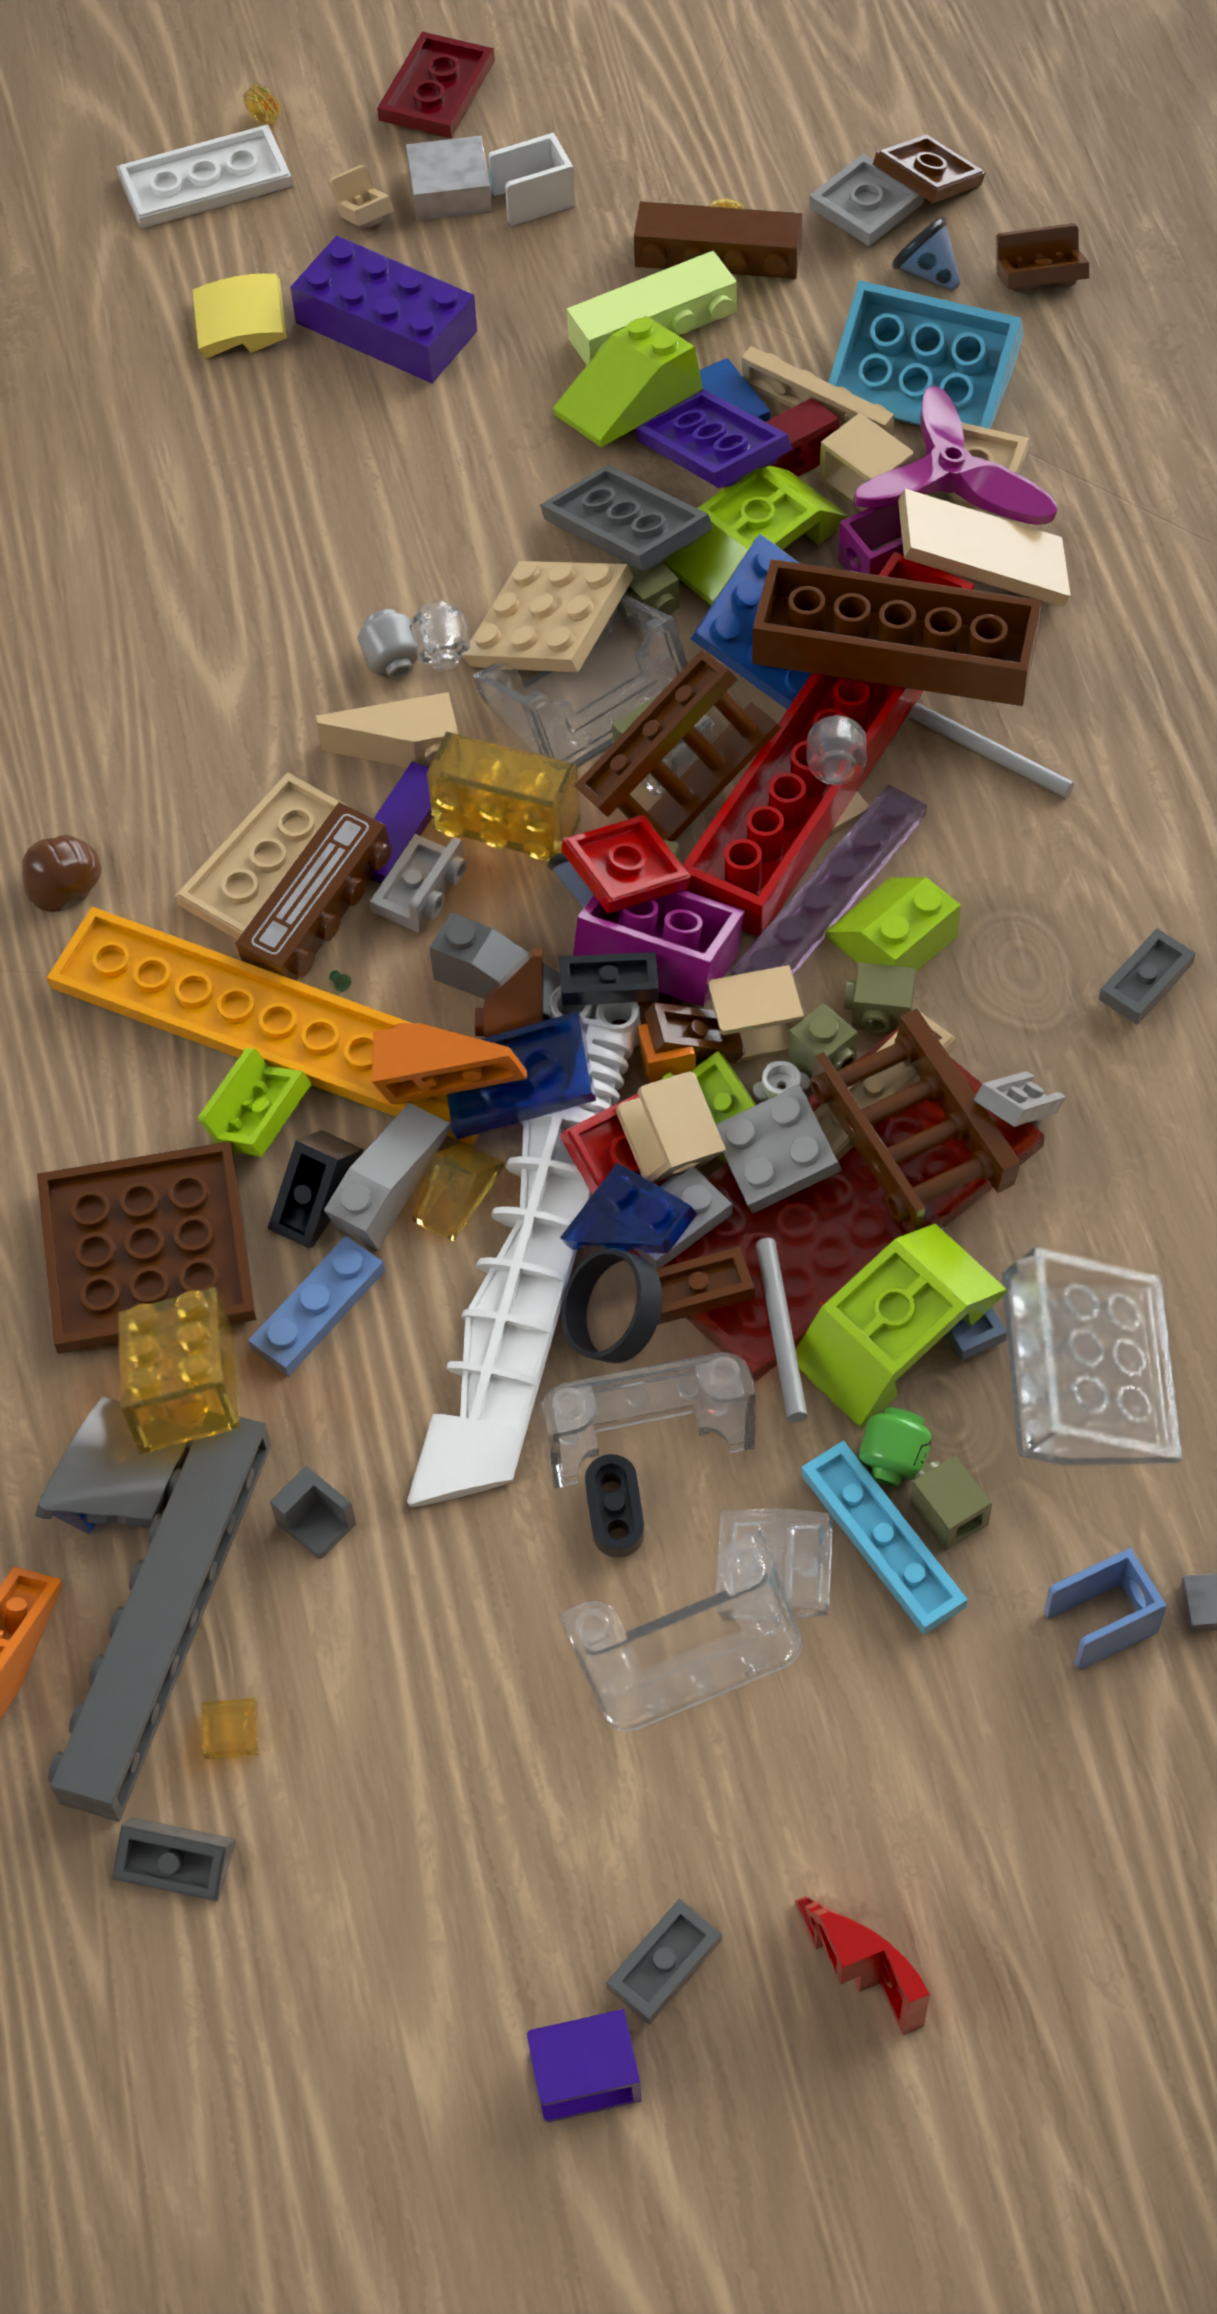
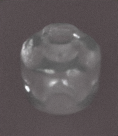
M447 601L426 603L418 608L417 614L411 619V625L418 645L416 658L425 665L433 666L435 670L445 671L456 667L459 664V660L463 658L462 654L471 647L463 612L451 606Z
M839 715L825 717L816 722L809 730L806 740L809 771L816 779L825 784L842 785L857 779L865 770L868 760L865 731L859 723L849 717Z

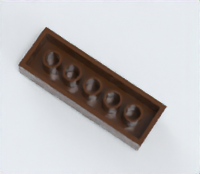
M771 559L753 625L752 664L1023 706L1038 636L1042 600Z

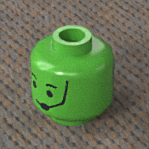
M886 1407L884 1413L874 1414L869 1418L858 1451V1459L865 1467L872 1470L870 1475L876 1482L891 1487H900L902 1479L914 1480L918 1471L925 1466L932 1443V1434L923 1426L925 1421L923 1417L907 1410Z

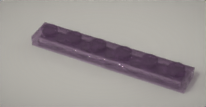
M888 784L731 969V976L790 965L793 976L824 939L825 931L845 914L926 817L927 805Z

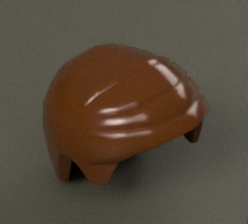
M71 835L46 838L34 843L28 848L22 862V877L26 895L36 907L49 912L60 911L62 906L71 899L84 900L91 889L97 884L102 870L96 851L86 842Z

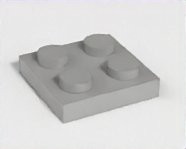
M863 153L809 195V208L864 244L871 246L923 204L924 197L874 166V160Z
M800 1084L716 1125L726 1149L723 1151L724 1156L752 1214L842 1171Z

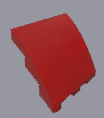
M806 1896L795 1900V1904L815 1948L818 1949L824 1946L840 1984L854 1979L860 1992L880 1983L903 2035L924 2027L930 1993L920 1975L905 1956L890 1942L868 1927Z

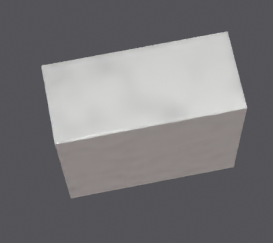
M482 136L406 144L416 221L492 212L490 183Z

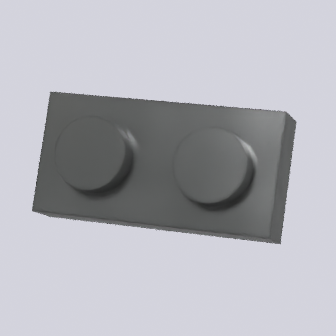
M1156 928L1100 989L1099 1000L1138 1025L1192 966L1196 953Z
M679 1898L606 1982L607 1989L650 2025L720 1944L722 1934Z

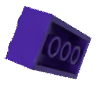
M337 235L290 286L295 322L432 384L477 332L474 294Z

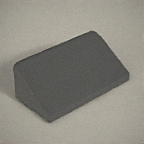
M131 1818L121 1825L112 1879L218 1901L232 1857L235 1839L139 1818Z

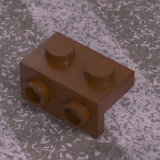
M1074 223L1003 232L996 235L997 275L1008 289H1012L1015 292H1030L1035 290L1037 285L1044 284L1068 287L1076 284L1077 280L1089 278V261L1079 250V230Z

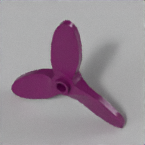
M935 385L925 390L920 411L921 429L927 455L909 465L885 472L868 480L858 487L853 499L855 506L876 508L897 504L904 489L924 495L935 491L954 492L980 509L1011 520L1033 525L1052 522L1058 510L1052 496L1032 481L1001 464L971 456L964 447L962 424L954 403L944 390Z

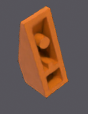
M399 1023L392 1028L373 1031L372 1083L390 1104L527 1079L526 1068L507 1046L422 1023Z
M13 1567L0 1585V1720L18 1694L62 1589V1579Z

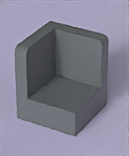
M307 1466L270 1501L276 1524L317 1558H323L356 1525L350 1501Z

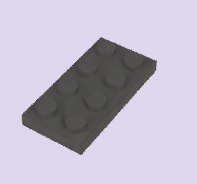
M610 465L602 467L540 504L545 520L642 571L658 566L664 558L681 548L694 544L697 538L712 530L708 513Z

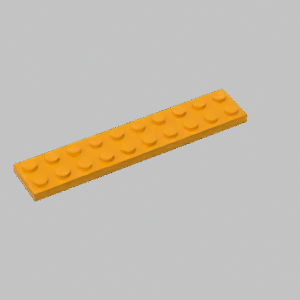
M93 906L47 976L51 989L239 1058L246 1048L256 1049L268 1066L303 1071L312 1083V1086L396 1117L408 1103H411L449 1122L452 1127L447 1136L473 1146L507 1084L502 1083L390 1104L372 1083L373 1031L392 1028L399 1023L411 1022Z

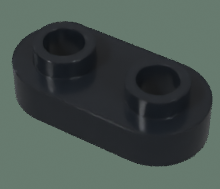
M615 1454L603 1455L592 1461L585 1473L593 1540L602 1553L611 1557H626L640 1548L645 1534L637 1474L632 1463L626 1458ZM613 1481L617 1482L620 1488L610 1492L603 1489V1485ZM616 1528H622L628 1532L621 1539H615L609 1535Z

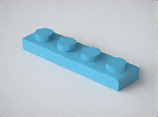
M844 1440L801 1467L802 1478L923 1636L967 1607L968 1599Z

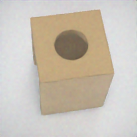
M858 413L821 442L819 481L862 512L868 508L858 507L853 504L854 495L858 487L880 474L902 467L913 458V450L865 415Z
M790 965L709 981L708 988L720 1033L727 1035L740 1032L745 1054L737 1062L788 1053L789 1030L804 1019Z
M692 1071L643 1085L638 1089L639 1098L620 1103L615 1108L646 1186L668 1179L674 1175H681L692 1166L699 1169L726 1150L696 1075Z

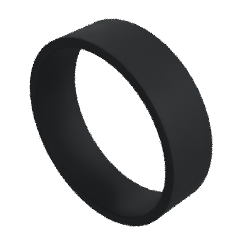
M604 1248L588 1255L571 1275L562 1301V1326L570 1346L582 1356L614 1364L628 1361L639 1354L652 1338L660 1319L662 1287L659 1276L654 1267L645 1258L625 1251ZM625 1260L634 1273L637 1285V1301L634 1315L623 1336L613 1346L599 1352L592 1344L588 1334V1302L592 1290L602 1274L612 1265Z

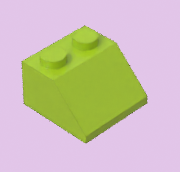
M890 877L826 930L825 937L858 964L862 962L916 968L917 972L957 937L961 904L927 877Z

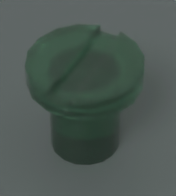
M337 970L332 971L329 975V979L334 983L337 991L343 992L350 987L352 981L349 975L341 974Z

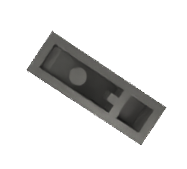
M452 912L430 946L434 980L483 999L529 953L494 928ZM544 963V1023L552 1025L549 1005L550 997L553 991L561 986L560 973Z

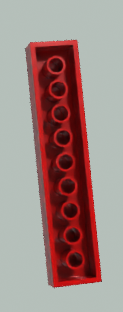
M897 552L892 554L879 574L880 576L974 590V583L942 570L906 560L904 555ZM812 673L779 721L778 725L781 729L758 752L682 864L691 876L689 888L685 891L745 910L742 930L762 939L923 691Z

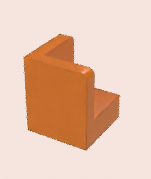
M637 1025L638 1055L646 1084L663 1080L662 1077L668 1072L676 1076L696 1068V1055L692 1046L655 1053L648 1025Z

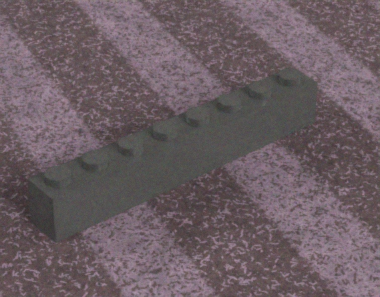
M207 1407L201 1424L195 1423L191 1428L186 1445L187 1458L182 1469L176 1468L170 1478L167 1492L170 1499L164 1513H158L152 1521L148 1536L150 1547L145 1559H139L132 1569L129 1580L131 1592L125 1607L119 1606L112 1617L109 1635L112 1638L105 1655L99 1654L92 1665L89 1683L92 1686L85 1703L79 1702L72 1713L69 1723L71 1736L64 1752H57L51 1763L48 1780L59 1804L120 1822L271 1448L265 1423Z

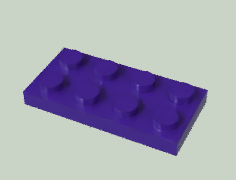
M705 389L634 429L638 442L717 488L735 485L742 479V476L757 468H764L774 464L778 457L792 450L787 433Z

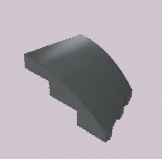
M102 1396L79 1428L60 1460L39 1501L35 1516L42 1519H51L55 1511L84 1513L87 1523H119L125 1526L150 1528L154 1517L158 1513L161 1514L169 1501L167 1494L169 1481L174 1470L178 1468L188 1454L186 1445L192 1427Z

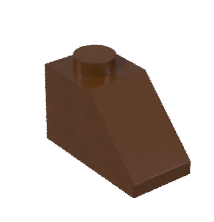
M533 948L486 994L484 1008H475V1036L484 1037V1041L507 1046L512 1051H542L544 1041V948Z

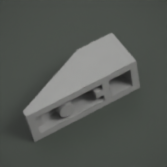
M408 1103L348 1169L325 1207L324 1211L336 1229L378 1250L452 1125Z

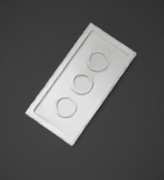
M268 124L117 166L119 179L140 229L293 187L292 176Z

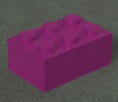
M682 890L607 914L593 895L577 917L573 956L656 952L659 992L676 997L681 1001L704 1007L710 998L709 981L723 978L738 956L745 910Z

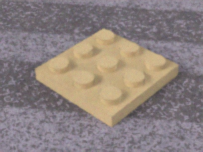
M519 561L462 654L468 666L474 668L578 673L634 578L628 564Z

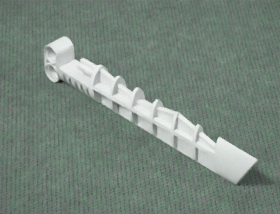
M561 986L555 989L550 997L549 1005L555 1035L565 1043L582 1046L565 1109H560L569 1077L568 1075L559 1074V1070L556 1068H549L548 1071L541 1070L531 1107L525 1108L521 1113L519 1122L523 1125L522 1156L509 1158L505 1167L509 1172L521 1177L520 1207H495L492 1211L491 1217L495 1221L513 1229L497 1258H480L477 1262L476 1267L488 1274L469 1308L463 1310L461 1316L465 1320L463 1362L450 1361L446 1367V1370L462 1376L460 1417L445 1414L432 1415L407 1499L410 1507L424 1506L475 1494L513 1481L561 1310L564 1292L570 1278L592 1199L591 1191L559 1135L566 1129L618 1103L620 1095L616 1090L621 1089L624 1085L625 1080L621 1074H625L629 1067L625 1059L630 1058L634 1047L638 1045L637 1025H641L637 1002L562 1006ZM571 1011L581 1012L576 1016L565 1015L566 1013ZM616 1020L627 1021L626 1023L621 1025L611 1024V1022Z

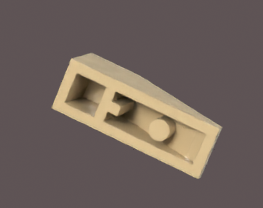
M449 692L316 715L322 751L408 768L411 761L429 768H438L462 762L459 735Z

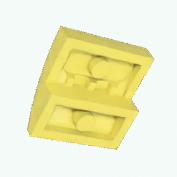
M262 273L235 276L208 283L192 290L198 349L206 359L242 343L250 353H253L287 338L281 285L277 274Z

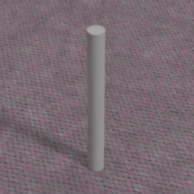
M918 702L910 712V719L1064 798L1069 796L1074 787L1073 781Z
M764 1238L757 1241L756 1249L787 1420L792 1423H798L806 1420L808 1417L776 1242L772 1238Z

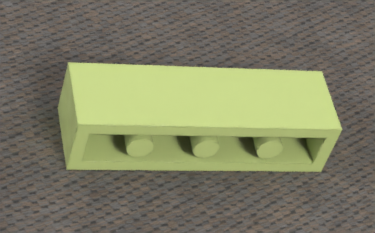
M714 251L708 252L567 308L568 340L585 364L588 365L612 334L628 326L631 321L644 316L650 317L678 336L686 334L691 330L737 312V281Z

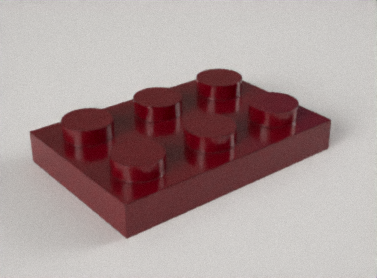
M422 31L377 107L378 120L452 138L495 62L494 48Z

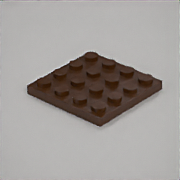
M231 1141L37 1174L53 1338L58 1354L257 1320Z

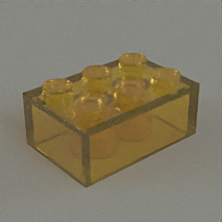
M446 731L427 772L434 830L442 831L451 837L461 836L484 842L493 848H507L519 851L539 860L550 859L552 856L562 852L563 839L574 836L581 821L579 790L574 787L578 781L577 765Z
M217 1287L201 1291H188L178 1297L151 1304H139L129 1310L118 1312L121 1410L140 1454L240 1428L234 1335Z

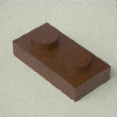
M654 1002L644 1013L655 1053L692 1046L698 1059L706 1060L719 1051L729 1063H737L745 1054L740 1032L727 1035L721 1034L714 1010Z
M740 1247L655 1269L662 1287V1309L658 1325L755 1298L754 1285Z

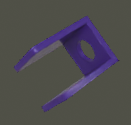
M624 2009L528 2031L527 2040L544 2121L553 2122L642 2102L640 2078Z

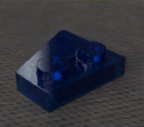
M617 1162L560 1238L572 1250H581L582 1245H597L625 1252L640 1249L645 1253L668 1254L698 1214L690 1204Z

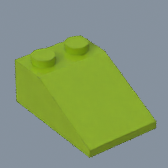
M648 316L635 319L628 326L611 335L554 405V415L602 448L703 390L695 346Z

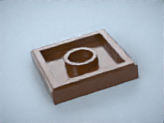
M927 134L877 151L873 161L874 166L932 203L981 186L985 176V172Z

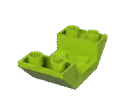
M774 466L757 468L742 476L738 483L725 487L697 508L709 514L712 530L697 538L694 544L681 548L669 555L664 564L680 581L712 605L759 534L782 550L802 534L819 545L837 532L840 521L849 518V516L789 470Z
M936 1224L895 1238L821 1307L795 1349L799 1370L862 1430L867 1425V1421L871 1416L880 1413L898 1396L895 1381L961 1319L969 1326L975 1324L1007 1294V1289Z

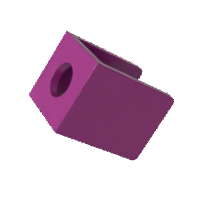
M899 503L884 507L868 508L840 521L838 561L847 571L879 575L894 552L904 555L902 539L874 552L871 551L902 536ZM856 557L859 558L861 567L857 564Z

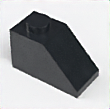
M323 1130L295 1140L267 1229L307 1248L314 1247L331 1221L324 1211L325 1207L348 1169L362 1155L364 1149Z

